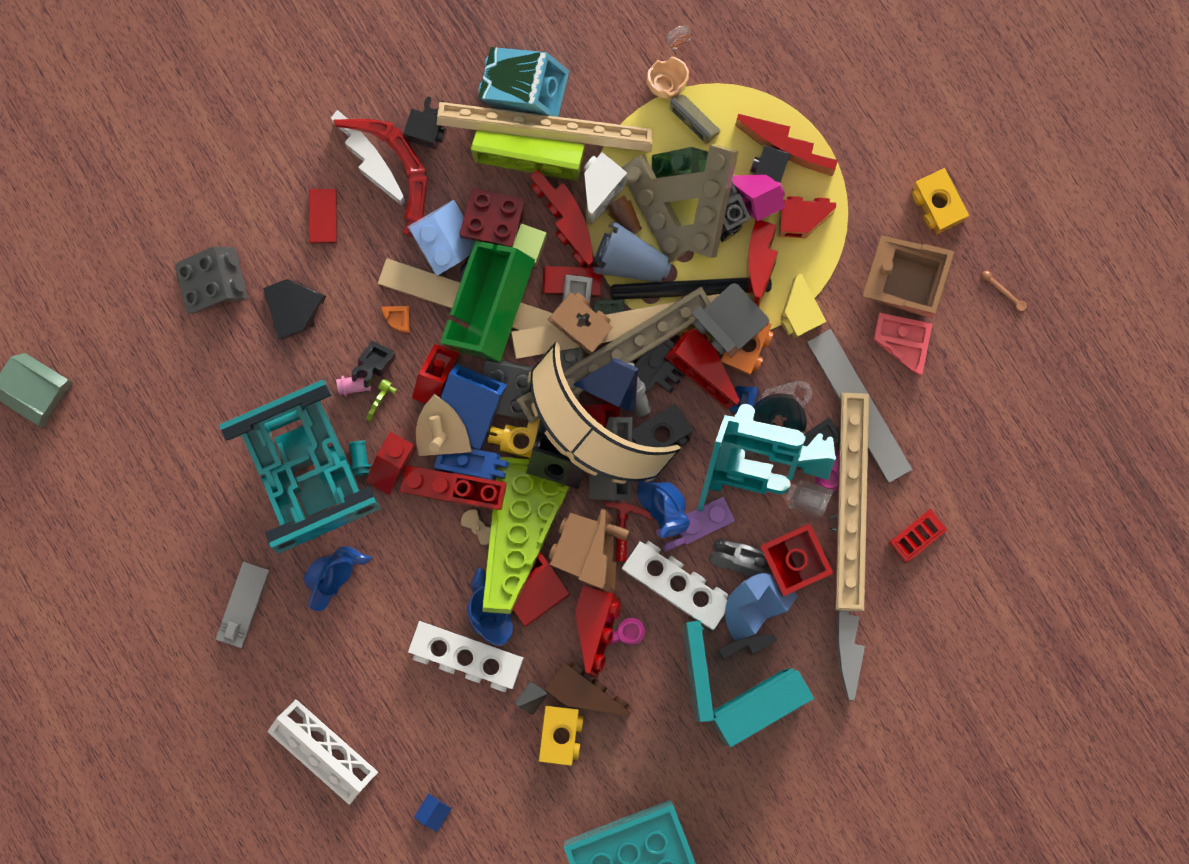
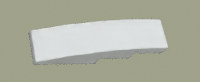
M337 110L331 117V120L334 124V119L347 118ZM337 127L349 136L345 142L347 149L363 161L358 167L361 174L403 207L406 203L392 172L376 148L361 131Z

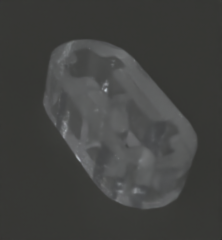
M795 381L767 389L763 393L761 400L769 396L770 393L792 394L796 391V387H800L802 391L806 390L807 394L804 395L802 401L798 397L795 398L804 406L811 400L812 388L807 382Z

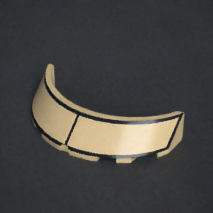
M557 342L550 347L529 372L528 383L531 385L533 398L531 406L535 417H540L546 428L545 435L563 455L569 457L573 464L594 476L600 474L612 478V482L624 484L626 481L649 482L654 480L680 451L681 447L678 445L649 447L632 443L613 434L592 418L578 402L566 381L560 360V345Z

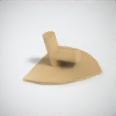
M434 394L423 407L417 422L416 444L419 456L472 452L470 439L460 416L447 402Z

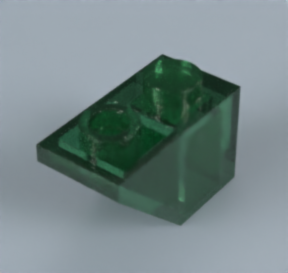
M688 147L652 155V170L656 178L704 172L708 151Z

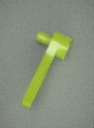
M383 379L379 384L378 389L381 392L366 418L368 422L372 421L387 392L390 391L395 394L397 389L392 387V383L386 379Z

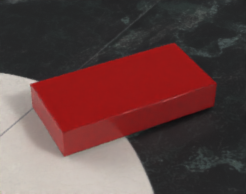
M309 189L310 244L337 243L336 189Z

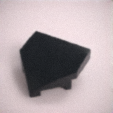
M286 279L263 288L278 339L289 338L306 331L308 327H313L320 304L324 303L326 298L322 293L316 292L302 285V283L291 279Z

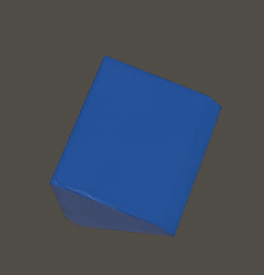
M736 386L735 391L740 401L737 405L731 407L730 412L737 413L739 407L743 404H748L754 408L758 402L759 389L756 387Z
M428 794L414 818L424 826L437 832L452 808L433 795Z

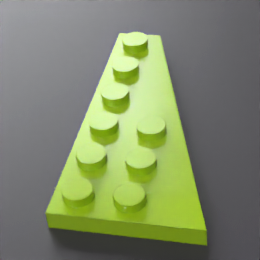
M500 457V460L509 462L508 469L497 467V470L505 472L506 476L505 479L496 478V481L507 483L502 510L493 509L483 612L511 614L570 486L527 474L526 471L530 459Z

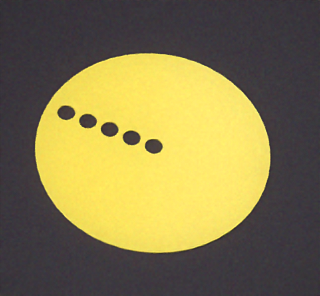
M721 83L688 86L680 94L685 95L720 129V132L708 144H705L670 110L671 99L657 97L638 108L621 124L652 129L651 152L604 146L601 153H604L620 167H623L639 155H645L656 178L704 172L709 146L716 144L738 151L733 176L755 175L750 170L754 158L761 157L764 146L754 141L735 126L738 114L791 126L788 137L814 143L812 154L836 159L831 148L813 124L784 101L753 88ZM789 160L787 162L780 183L785 192L783 200H787L789 196H799L803 198V201H814V198H828L830 202H836L834 214L807 238L779 237L780 211L761 219L776 225L775 237L770 248L778 251L776 265L771 275L772 289L769 292H765L759 307L769 318V323L772 324L770 330L782 325L781 321L784 320L782 317L783 309L792 281L797 275L802 273L812 295L816 298L831 278L844 247L848 225L847 193L838 162L833 176L807 169ZM627 184L613 202L622 196H625L628 201L631 200L642 227L635 235L663 253ZM699 198L669 202L681 226L694 224ZM586 204V224L595 258L604 233H611L613 228L608 226L612 221H615L608 215L610 212L606 209L596 222L591 225L588 222ZM751 217L750 220L742 223L743 227L727 241L722 243L720 240L717 257L710 258L694 252L693 258L688 262H680L678 260L670 262L677 270V277L674 281L746 278L748 252L755 219ZM603 275L610 287L613 284L652 282ZM685 296L660 297L654 304L645 303L642 298L621 300L630 309L634 310L677 302ZM694 326V327H689V328H686V329L682 330L681 332L677 333L676 335L681 336L682 333H684V332H686V331H688V330H690V329H692V328H694L695 330H698V329H697L695 326ZM707 332L705 333L708 341L714 340Z

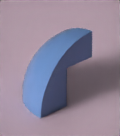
M761 573L743 581L731 593L725 607L726 624L734 641L755 635L766 619L787 612L798 597L796 593L793 592L783 597L774 576L771 574Z

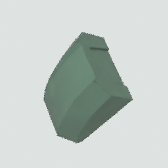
M26 353L11 356L0 372V402L44 428L50 420L49 417L65 392H68L73 382Z

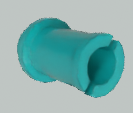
M366 441L350 442L348 446L352 461V467L350 468L353 471V475L363 476L369 474V469L372 466L368 464Z

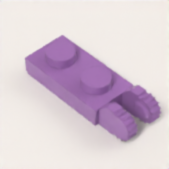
M724 496L704 505L703 511L696 509L686 514L690 520V525L686 531L680 533L682 538L666 543L663 548L665 552H668L735 522ZM661 528L656 531V534H657L658 537H659Z

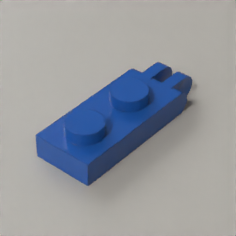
M471 448L472 452L437 455L434 465L436 471L494 480V477L505 479L506 473L497 470V467L508 469L509 462L500 460L499 454Z

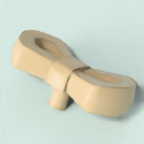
M470 509L464 512L461 518V526L471 529L477 535L480 545H489L491 527L485 526L480 521L479 511L477 509Z

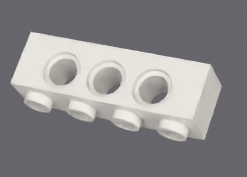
M640 541L622 567V571L696 621L701 620L702 625L713 631L725 614L729 595L718 587L712 590L706 586L705 582L707 580L693 571L690 575L682 570L684 564L674 557L670 556L666 559L660 555L661 549L650 541L644 544ZM657 561L661 563L663 567L662 574L659 576L650 575L647 571V565L650 562ZM679 576L685 580L686 586L683 591L676 592L671 588L670 580L673 577ZM704 592L708 596V604L705 607H698L694 604L693 596L695 593Z
M421 621L418 623L408 651L414 654L412 660L428 665L430 660L440 663L438 669L454 674L456 669L466 673L464 678L480 683L481 679L491 681V688L505 693L507 688L514 689L524 660L523 657ZM437 641H444L447 645V652L441 657H437L432 651L433 644ZM463 650H469L473 654V661L467 666L461 665L458 661V655ZM489 659H495L499 663V670L494 675H488L484 671V664Z

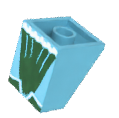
M490 47L489 56L485 60L483 80L479 85L478 98L488 106L502 110L559 117L569 70L547 52Z

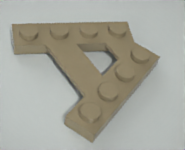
M712 144L709 146L704 172L656 178L645 155H639L621 167L627 172V184L663 254L668 257V263L676 261L690 251L710 258L717 257L738 151ZM699 198L694 224L681 226L669 202Z

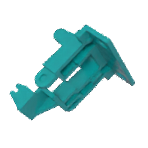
M748 404L741 405L735 417L724 415L697 510L703 511L709 490L721 492L723 484L761 494H766V491L785 494L790 488L789 480L793 479L797 466L804 468L803 473L828 480L836 459L833 438L828 437L824 441L822 439L823 435L818 434L805 447L803 444L806 436L800 431L753 421L754 408ZM745 450L770 456V461L791 465L788 476L785 477L771 473L772 464L744 459Z

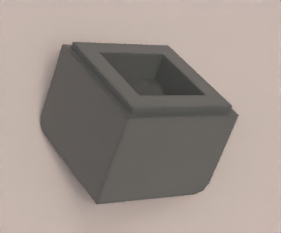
M531 681L515 703L533 715L548 695V692Z

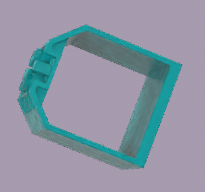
M670 800L567 839L564 843V850L570 864H696L675 808Z

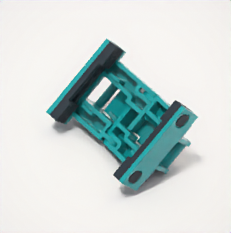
M320 380L219 424L225 440H232L242 436L259 476H261L280 526L265 532L270 547L277 554L381 509L370 487L359 490L344 451L321 403V400L332 396L325 380ZM301 419L303 426L274 438L280 452L279 455L272 440V431ZM314 464L315 470L299 477L295 476L294 472ZM298 493V495H299V497H300V500H301V502H302V504H303V507H304V509H305V511H306V513H307V516L313 515V514H315V513H317V512H319V511H322V510H324V509H326V508H328V507H331V506H333V505H335V504H337V506H334V507H332V508H330V509H327V510H325V511H323V512H321V513H318V514H316V515H314V516H312V517L307 518V517L304 515V512H303V510H302V507H301V505H300V502H299L298 497H297L296 494Z

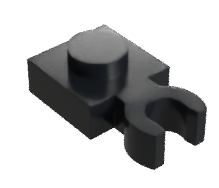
M372 341L358 358V366L352 371V381L355 382L358 377L364 376V387L368 388L373 382V375L376 374L382 377L396 359L395 352Z

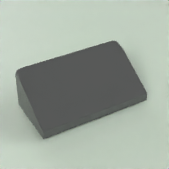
M679 95L670 100V110L705 144H708L720 132V129L685 95Z

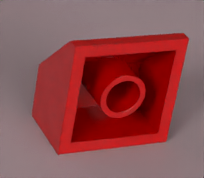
M810 523L760 546L783 597L833 574Z

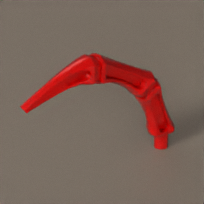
M334 119L336 127L367 132L376 136L380 141H385L386 145L394 150L401 159L405 168V174L409 178L408 203L404 215V220L408 222L403 234L413 237L407 226L424 217L428 178L425 175L427 169L407 142L400 128H395L391 122L375 119Z

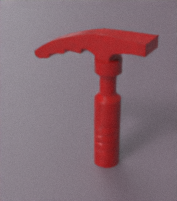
M605 502V508L616 509L620 512L617 514V519L621 528H626L627 512L640 514V516L647 517L651 521L655 520L649 512L625 503ZM616 538V562H626L627 541Z

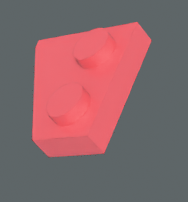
M879 312L873 341L916 375L921 376L933 324Z

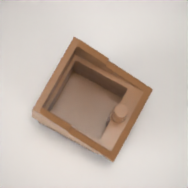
M881 235L862 297L922 317L932 318L938 308L954 251Z
M601 509L597 521L570 513L568 519L564 518L560 525L559 533L561 537L558 544H554L550 551L549 559L552 560L550 565L559 571L578 578V580L592 588L614 594L617 575V563L613 562L615 537L627 541L630 531L616 526V519L603 509Z

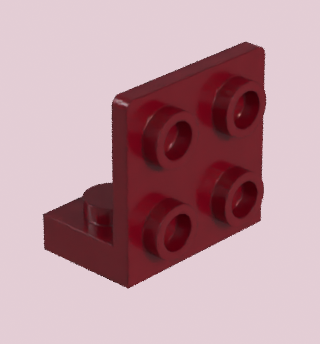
M472 187L460 230V237L491 243L496 246L513 247L519 222L522 223L525 199Z

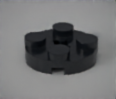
M772 394L758 401L754 406L753 421L777 426L776 423L771 422L775 419V416L781 415V417H786V420L782 421V426L780 427L795 429L801 433L806 429L807 417L804 408L793 395Z

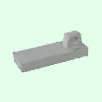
M246 562L242 563L215 640L243 649L270 570Z

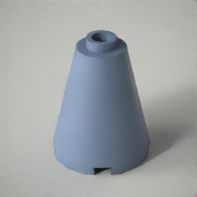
M613 221L609 224L608 227L613 229L610 234L604 233L594 260L599 263V266L593 267L594 273L652 282H660L662 278H667L671 264L668 263L666 255L620 224Z

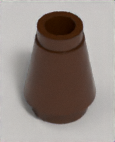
M625 196L607 206L610 212L608 215L616 223L633 234L642 229L631 200L628 201Z

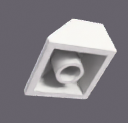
M601 153L597 158L593 156L584 167L586 170L584 175L588 222L591 225L596 222L607 209V206L613 202L627 185V172L604 153Z

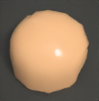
M670 57L666 61L657 60L647 72L646 84L653 95L664 99H671L680 95L686 88L689 70L686 64L676 57Z

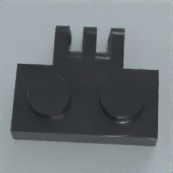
M669 339L643 354L634 365L636 368H639L638 376L645 384L646 392L657 383L667 392L672 393L674 388L667 383V380L670 379L676 385L680 383L681 380L673 374L675 370L680 375L685 376L683 372L665 358L674 346V343Z

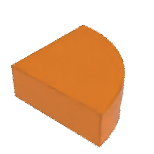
M409 306L382 307L384 318L393 329L401 333L410 334Z

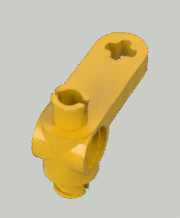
M540 418L531 424L528 422L527 428L507 424L505 429L491 426L490 434L497 436L489 435L488 443L500 445V451L511 453L518 457L530 458L539 432ZM520 435H524L529 439V444L524 449H518L514 446L515 438Z

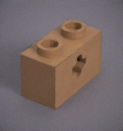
M570 292L547 320L590 355L612 330L613 327L609 324L611 320L598 310L595 313L589 308V301L581 294L576 293L574 295ZM576 316L578 318L585 316L587 318L585 323L588 327L585 325L578 327Z

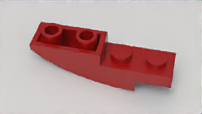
M537 169L530 175L533 183L530 187L539 198L544 196L550 203L546 207L556 219L561 217L555 223L558 230L555 233L556 237L564 246L569 244L575 251L572 253V256L581 267L586 265L588 268H593L594 258L591 239L577 202L564 183L554 189L539 169Z
M405 465L400 492L449 503L502 510L507 483Z

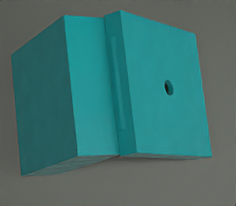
M701 620L686 622L682 625L694 721L711 722L724 746L731 748L814 699L799 671L787 668L713 710L702 634L704 627L701 626Z

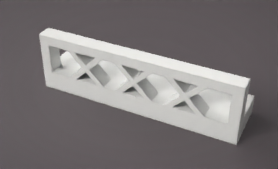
M295 700L288 706L267 731L349 805L378 773L298 700ZM295 710L303 718L304 724L295 723L288 716ZM311 731L321 733L324 742H316L311 737ZM331 749L340 750L344 754L345 760L334 758ZM352 768H360L367 774L362 782L353 774Z

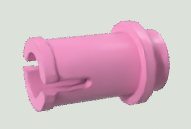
M341 376V379H336L338 394L348 397L347 394L371 391V385L368 388L364 387V376L358 377L355 382L352 381V377L345 378Z

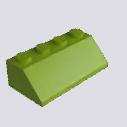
M477 130L471 152L474 163L533 173L539 169L544 176L579 182L585 145L576 142Z

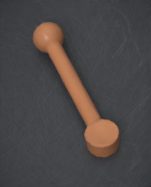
M989 271L982 272L981 278L984 281H989L1012 301L1017 311L1022 312L1027 308L1025 301L1016 299L992 278V274Z

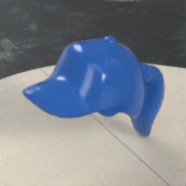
M638 481V500L650 512L651 517L658 521L661 528L660 538L675 536L686 531L690 525V520L684 513L686 501L680 490L669 482Z
M342 546L333 555L316 559L304 575V583L312 591L308 604L309 608L314 611L324 610L328 606L331 597L335 596L338 593V589L350 578L353 566L357 564L364 565L372 557L361 554L351 547Z
M478 568L471 580V590L474 594L468 604V618L476 634L482 636L489 643L500 646L505 644L512 636L513 623L511 614L483 612L486 573L483 569Z

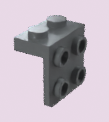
M214 246L177 262L175 268L187 313L194 314L220 302H241L248 299L235 247Z
M736 283L726 288L704 309L699 305L691 312L695 319L692 322L701 334L704 335L707 332L714 339L711 342L713 347L721 355L726 352L730 358L769 324L767 315Z

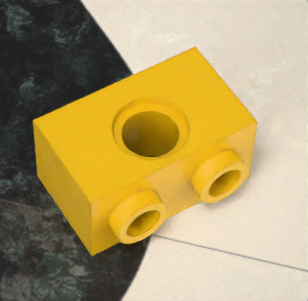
M945 168L916 181L913 185L912 197L917 206H922L925 212V223L930 230L934 229L936 235L964 222L968 218L969 214ZM932 198H941L945 206L943 208L935 207L932 204Z
M553 706L545 707L539 762L572 766L573 760L579 759L580 744L575 743L576 732L582 733L584 717L578 715L579 710ZM558 728L567 729L570 733L569 741L564 744L557 743L554 739L555 730Z

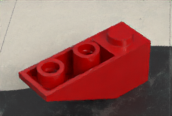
M583 586L575 615L586 673L597 678L599 672H602L605 666V650L607 645H610L614 634L612 626L614 620L620 615L621 603L620 599L613 593Z

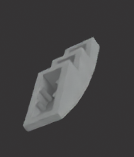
M837 611L836 646L839 672L846 700L855 701L865 646L854 644L859 616L849 615V611Z

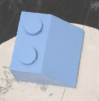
M455 200L450 201L407 226L436 275L441 274L468 257L475 243L474 240L460 237L464 216Z

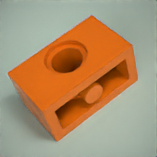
M769 323L752 339L755 344L754 351L745 352L741 349L732 358L724 352L721 358L723 366L746 376H750L752 371L757 372L763 360V357L759 356L763 346L768 347L773 336V332L769 331L772 324Z

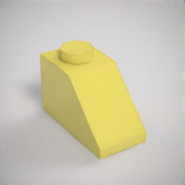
M802 273L797 275L792 281L782 313L784 320L781 321L787 335L792 334L794 339L826 322Z

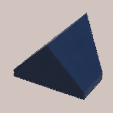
M614 358L573 385L632 412L635 409L639 368Z

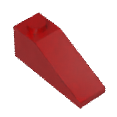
M694 328L682 333L665 358L725 409L737 405L740 401L716 349L708 341L707 336Z

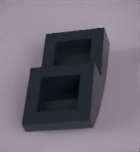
M774 635L753 636L730 643L717 651L721 658L725 659L747 646L751 655L777 639Z

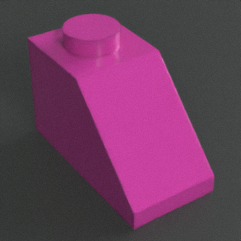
M767 175L733 176L732 181L737 192L741 195L749 215L756 221L785 208L783 200L785 192L779 182L774 181Z

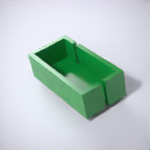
M475 241L450 312L451 316L468 324L469 328L467 329L452 320H448L440 343L458 353L500 362L535 259L517 248Z

